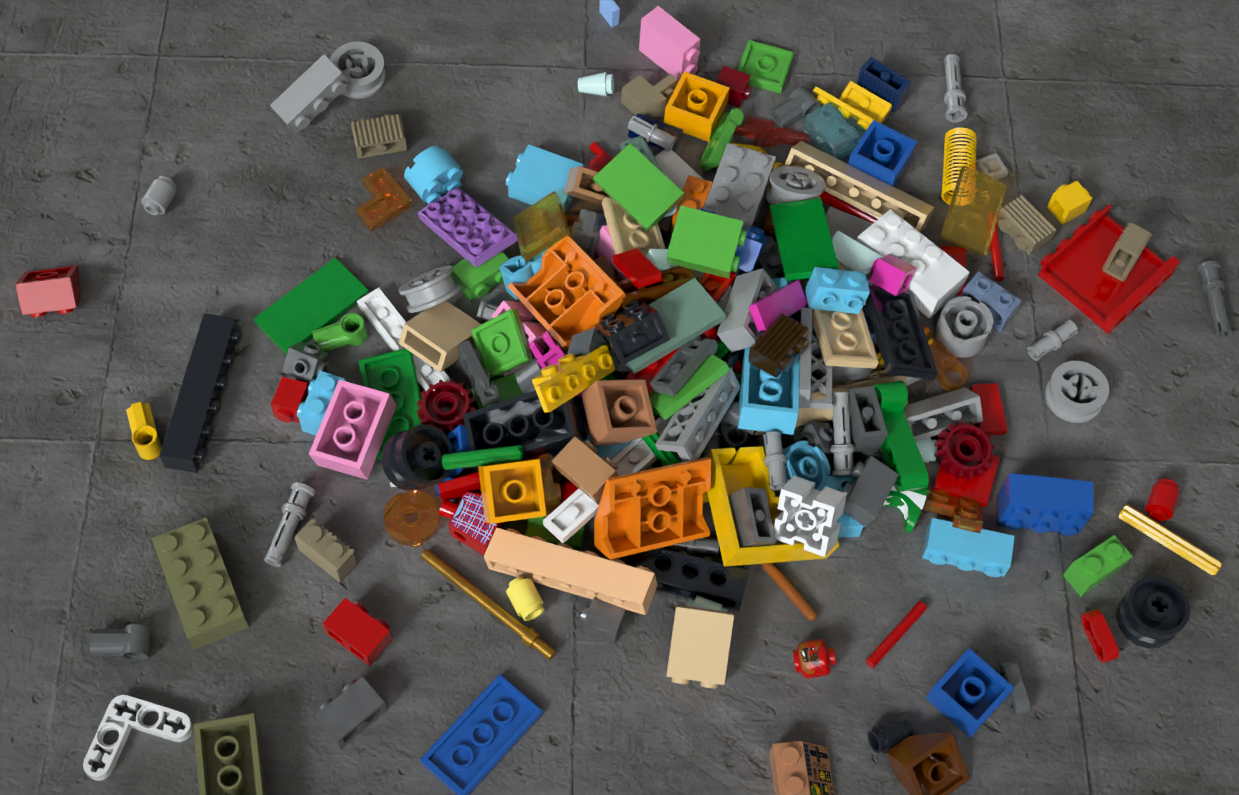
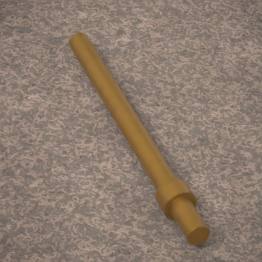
M425 549L420 557L521 637V642L531 649L533 647L548 660L555 656L556 651L540 639L541 635L533 628L528 629L429 549Z

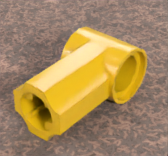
M142 402L131 404V407L126 409L132 432V441L141 458L146 460L155 459L160 455L162 444L158 436L151 406L149 403Z

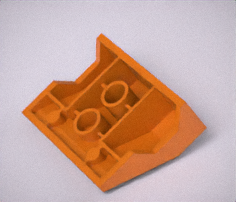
M567 234L542 255L541 269L527 282L510 283L507 286L567 353L573 335L595 328L594 325L600 322L601 317L610 313L615 314L623 302V297H626V294Z
M705 457L607 478L594 520V546L611 560L710 536V530L702 515L703 494L711 490V458Z

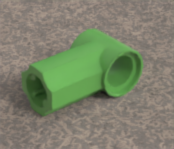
M349 313L340 322L312 331L316 345L324 352L348 344L359 346L367 340L368 336L364 320L356 313ZM352 328H359L354 332H349V330Z

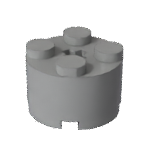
M956 297L948 301L941 311L935 326V338L938 345L950 358L971 357L978 354L984 348L992 330L993 316L990 309L981 301L977 303L972 301L971 297Z

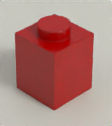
M282 376L271 402L274 417L286 423L291 421L300 423L297 411L301 402H305L309 395L308 383Z

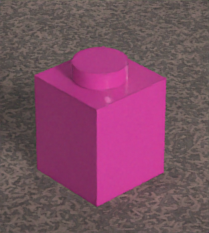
M888 254L875 260L871 267L873 274L869 282L897 296L908 290L916 267L892 254Z

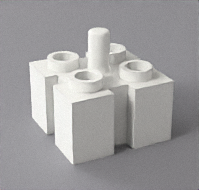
M793 476L781 489L778 509L783 511L775 520V538L792 546L797 541L805 543L803 550L825 557L837 543L841 523L836 521L843 514L847 494L829 487L818 491L814 489V482Z

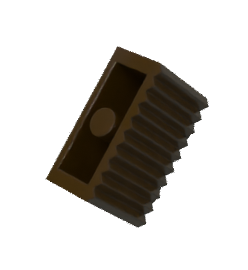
M781 313L750 347L748 362L777 378L782 371L787 372L790 369L797 353L803 354L809 345V340L807 339L808 327Z

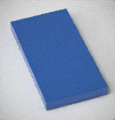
M499 674L420 758V763L456 795H470L544 714V711L502 674Z

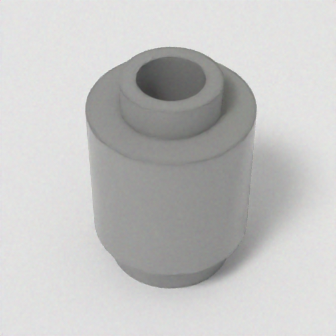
M159 176L153 180L141 200L144 209L152 215L164 214L176 195V184L165 176Z

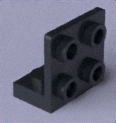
M635 300L629 302L623 307L624 310L616 314H607L600 318L599 323L594 325L597 331L608 339L620 365H624L670 340L658 311L643 301Z

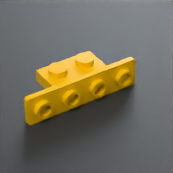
M852 81L849 82L839 99L816 86L813 89L814 95L821 105L825 107L833 106L837 109L836 112L846 119L852 117L858 121L857 125L864 130L868 129L873 120L882 124L892 109V104Z
M603 345L584 356L574 357V354H568L560 357L558 364L542 368V374L533 378L532 382L542 408L547 413L581 393L595 381H599L615 371V366L607 345Z

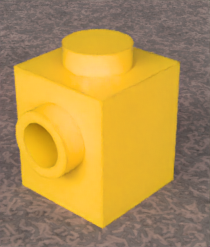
M1075 181L1069 185L1063 184L1053 193L1047 208L1063 225L1086 213L1093 198L1087 189L1083 188L1078 181Z

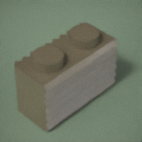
M386 114L381 118L377 117L371 120L363 118L351 123L358 159L407 151L400 114Z
M1023 195L1002 207L997 216V224L1000 230L1009 234L1010 238H1013L1016 246L1026 252L1027 255H1031L1051 242L1057 231Z
M1128 223L1102 267L1103 272L1120 281H1125L1152 236L1151 233L1141 226Z
M311 519L294 538L298 550L339 583L357 566L354 549H350L349 545L346 546L345 542L337 539V535L333 536V533L325 529L324 525L321 526L320 522H316V519Z

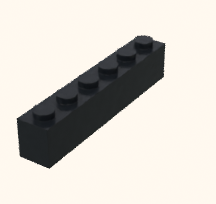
M203 314L160 452V458L165 468L197 473L199 465L205 461L206 441L212 437L214 429L212 421L214 415H218L220 411L221 401L219 398L221 391H225L227 387L228 368H232L234 364L235 354L233 351L235 344L239 345L241 340V329L238 328L235 318Z

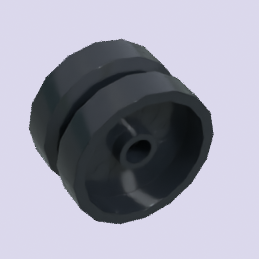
M426 424L398 432L390 437L383 447L381 460L383 470L392 484L402 490L414 491L437 485L448 478L452 469L446 470L443 468L442 456L454 453L449 438L437 427Z
M1153 576L1145 577L1133 585L1118 604L1116 618L1118 627L1124 636L1135 645L1145 648H1160L1169 643L1183 629L1189 620L1191 609L1188 597L1180 586L1169 579Z

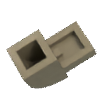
M669 74L655 86H652L639 75L622 87L621 103L632 113L643 118L662 116L665 114L666 102H669L677 86L678 79Z

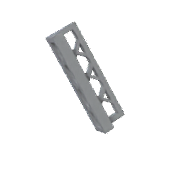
M801 308L800 324L802 323L803 326H807L809 329L807 337L809 345L805 352L800 354L799 408L831 409L832 366H825L823 357L818 360L811 354L816 349H820L818 339L812 335V330L815 331L812 321V308ZM816 369L821 370L825 374L820 380L811 375ZM818 389L826 396V399H810V394Z
M729 367V372L695 397L697 398L705 394L702 399L693 404L694 399H692L674 413L655 444L658 450L677 452L682 462L696 460L700 457L741 388L731 367ZM694 413L690 419L680 423L684 417ZM681 433L677 442L669 441L670 438Z

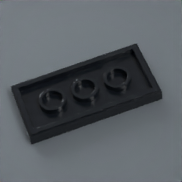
M868 285L870 293L865 302L887 374L934 380L938 376V372L912 292L906 291L895 296L878 286Z

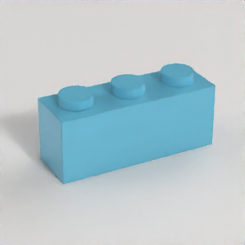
M931 518L926 529L922 558L937 565L950 564L957 566L958 569L963 571L976 570L984 572L990 577H1004L1011 567L1015 536Z

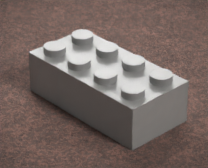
M727 143L704 207L715 211L717 215L744 221L743 227L749 229L750 226H755L770 183V173L774 170L776 157Z

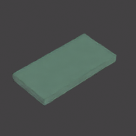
M693 278L649 304V306L658 311L670 340L626 363V365L633 374H636L726 320V314L696 278Z

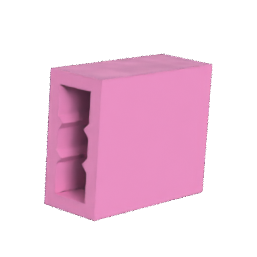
M657 6L641 19L639 50L668 74L675 76L678 82L684 71L694 75L698 70L701 39L661 7Z

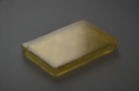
M967 165L961 167L940 237L981 256L987 255L1008 185Z
M555 191L513 217L521 256L526 262L570 234L560 197Z

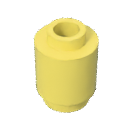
M518 577L509 583L506 594L519 617H522L524 621H530L544 612L542 606L544 602L530 578Z

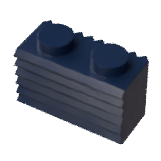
M870 57L860 68L856 82L860 87L892 104L891 112H896L906 101L912 83L873 57Z

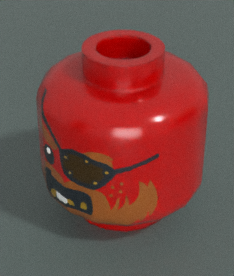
M823 639L802 641L798 644L797 650H793L796 673H801L806 679L828 676L831 673V665L837 664L834 647L828 648L827 642Z

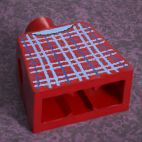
M465 492L459 504L445 499L439 510V515L451 519L449 522L450 535L483 556L496 528L502 529L505 523H486L482 495L472 492Z

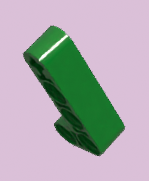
M903 381L875 384L874 388L888 433L880 450L886 466L899 474L894 486L898 492L926 488L929 482L928 472L903 412L908 400L906 385Z

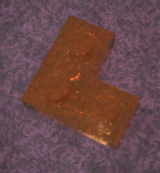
M383 167L362 179L363 186L373 198L356 208L355 212L370 232L412 207V200Z
M928 490L924 510L951 516L952 527L980 534L983 525L981 503L968 496L958 498L950 496L949 493L943 490Z

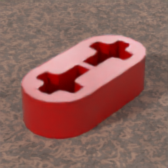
M1094 609L1082 613V626L1098 660L1106 663L1118 659V646L1100 610Z

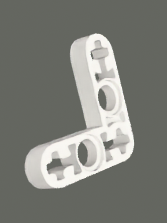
M128 695L117 696L110 702L83 763L84 771L93 780L101 781L108 778L115 768L132 728L174 742H182L187 740L193 733V723L183 712ZM127 704L131 711L137 712L136 718L133 714L127 712L120 716V713L117 711L118 707L123 708ZM156 711L159 713L157 723L151 726L143 724V718L148 712ZM168 715L167 720L169 723L175 725L182 721L185 729H179L176 734L171 726L165 724L166 716ZM108 731H118L119 739L117 742L111 745L104 744L103 738ZM99 748H102L104 751H106L104 753V756L100 752V750H98ZM102 758L105 767L104 769L98 768L95 772L92 764L94 762L99 763Z

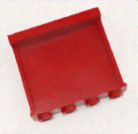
M1110 204L1102 211L1099 209L1095 211L1090 217L1089 223L1087 225L1081 224L1074 231L1073 237L1070 240L1065 238L1059 244L1054 254L1048 253L1040 263L1042 268L1038 274L1040 278L1107 334H1110L1174 274L1180 264V261L1174 256H1171L1165 262L1145 246L1125 281H1120L1103 272L1102 267L1124 231L1122 226L1108 216L1112 208Z

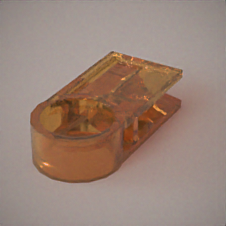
M936 340L929 347L938 372L937 381L948 391L963 388L968 378V371L939 340ZM955 371L961 375L963 381L952 383L945 377V372Z

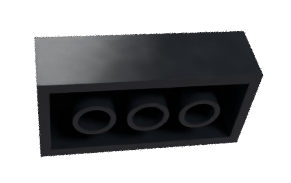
M535 390L463 415L470 451L521 445L524 451V459L564 448L574 437L578 438L581 442L588 440L578 395L547 413L544 412Z

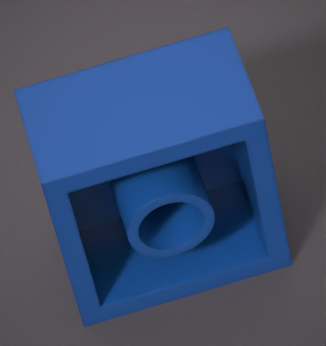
M873 120L851 153L848 164L895 187L913 158L917 141Z
M969 648L933 686L925 699L971 738L1014 690V687Z

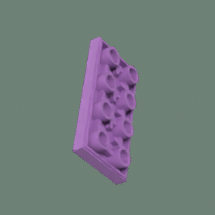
M459 187L450 190L446 195L435 202L429 203L418 212L419 219L476 268L518 241L516 234Z

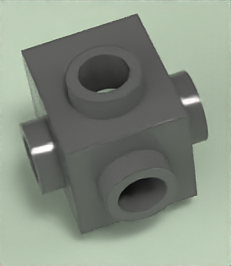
M299 342L289 347L282 372L295 377L298 381L310 384L312 379L317 378L320 371L327 373L329 364L326 362L329 353L322 351L315 344Z
M808 422L801 427L802 431L793 437L795 442L807 441L809 442L807 444L813 448L817 446L825 454L827 460L834 457L830 451V448L834 445V430L828 422Z

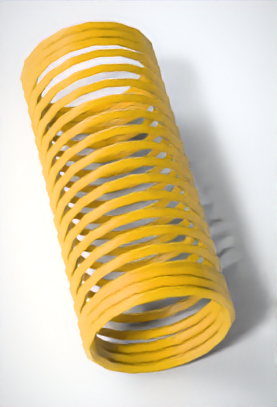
M960 127L949 130L945 134L941 197L947 204L954 206L969 204L975 197L977 135L968 128ZM960 133H962V134H967V135H955V136L950 137L951 135H954V134H960ZM954 137H968V138L972 139L973 141H971V140H969V139H965V138L953 139V140H951V141H949V140L952 139V138H954ZM958 140H965V141H969V142H971V143H967V142H955V143H951V142H953V141H958ZM949 190L954 191V192H966V191H969V192L964 193V194H956V193L949 192ZM947 193H949V194H951V195H956V196H964V195H967V194H970V195H969V196H966V197H959V198H958V197H952V196L948 195Z

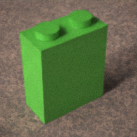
M680 205L666 256L667 263L730 279L731 271L737 272L740 256L736 255L738 245L744 246L747 231L743 230L744 221Z

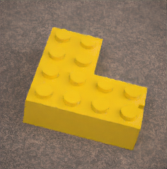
M763 446L742 447L737 452L735 448L711 449L706 457L711 458V490L707 494L724 567L826 559L839 547L837 540L835 546L825 557L803 550L805 543L799 541L793 546L776 540V543L771 546L740 548L728 495L744 487L765 489L773 528L776 518L783 511L778 509L780 497H775L774 490L770 489L769 471L764 463V458L766 457Z

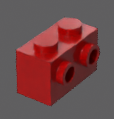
M344 598L322 623L325 633L370 667L392 641L389 630L390 626L381 618L377 617L374 619L368 615V610L360 602L354 601L352 603L347 598Z

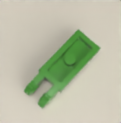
M735 108L731 112L723 114L721 119H719L698 164L705 172L714 167H719L727 143L731 144L734 139L733 133L735 128L743 122L744 116L741 109Z

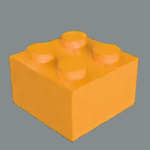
M684 71L665 107L664 126L709 142L719 119H721L727 107L730 88Z
M540 459L478 466L486 523L493 524L547 516Z

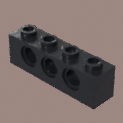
M662 547L636 553L633 564L635 568L643 566L655 573L658 584L656 590L693 600L698 595L720 603L724 608L735 611L740 610L749 570H745L740 565L724 567L722 563H718L710 557L702 556L698 558L690 556L683 550L675 549L671 551ZM665 564L670 569L660 571L656 568V565ZM693 571L697 576L695 578H687L683 572ZM720 578L724 584L715 585L711 582V579Z

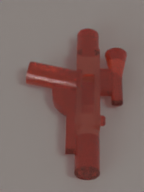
M750 116L747 117V124L736 127L734 134L746 135V138H754L753 146H761L762 148L763 146H775L778 143L796 145L800 141L808 143L809 137L807 133L769 127L774 126L773 121L759 120Z

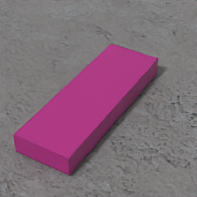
M796 280L751 304L749 309L759 332L766 330L781 313H784L785 316H790L807 306L808 303L799 280Z

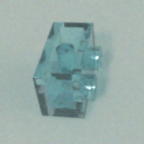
M830 103L823 105L805 117L803 131L821 151L840 160L852 153L858 144L859 135L857 130L850 126L843 118L841 112Z

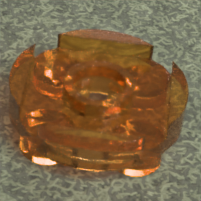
M415 490L403 495L401 492L393 496L384 508L385 530L390 538L399 544L420 547L434 536L439 527L440 516L437 505L433 498L424 492ZM413 513H416L417 521L415 523H407L405 515L411 516Z

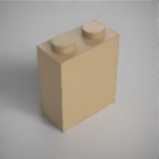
M445 300L424 310L406 322L399 344L439 372H442L460 359V342L469 340L473 349L476 348L471 330L481 324Z
M676 604L666 677H672L671 682L689 684V680L700 681V686L706 688H718V684L725 685L734 620L733 612Z

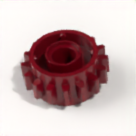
M453 379L449 382L439 380V383L435 385L430 384L426 392H421L423 400L417 401L418 409H420L417 411L418 418L422 419L421 424L437 427L446 435L459 425L465 426L463 415L476 411L475 407L477 406L476 399L472 398V390H465L464 383L456 384ZM445 406L453 407L450 411L441 410Z
M959 421L955 426L952 423L945 428L946 431L942 430L939 433L938 437L940 439L934 443V446L938 448L934 457L939 459L940 463L938 466L946 470L945 474L947 476L949 474L954 475L955 480L965 477L966 481H970L974 476L978 479L984 474L983 471L986 472L990 469L991 465L988 462L995 459V456L991 454L995 445L990 443L989 439L991 436L990 434H985L982 426L978 428L974 426L973 422L964 424L962 421ZM960 446L968 450L969 456L961 452Z

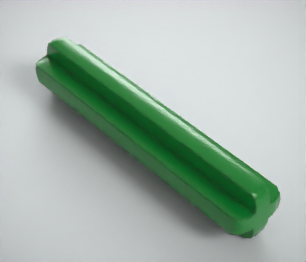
M521 445L449 453L442 456V465L444 469L448 470L517 462L524 459V451Z

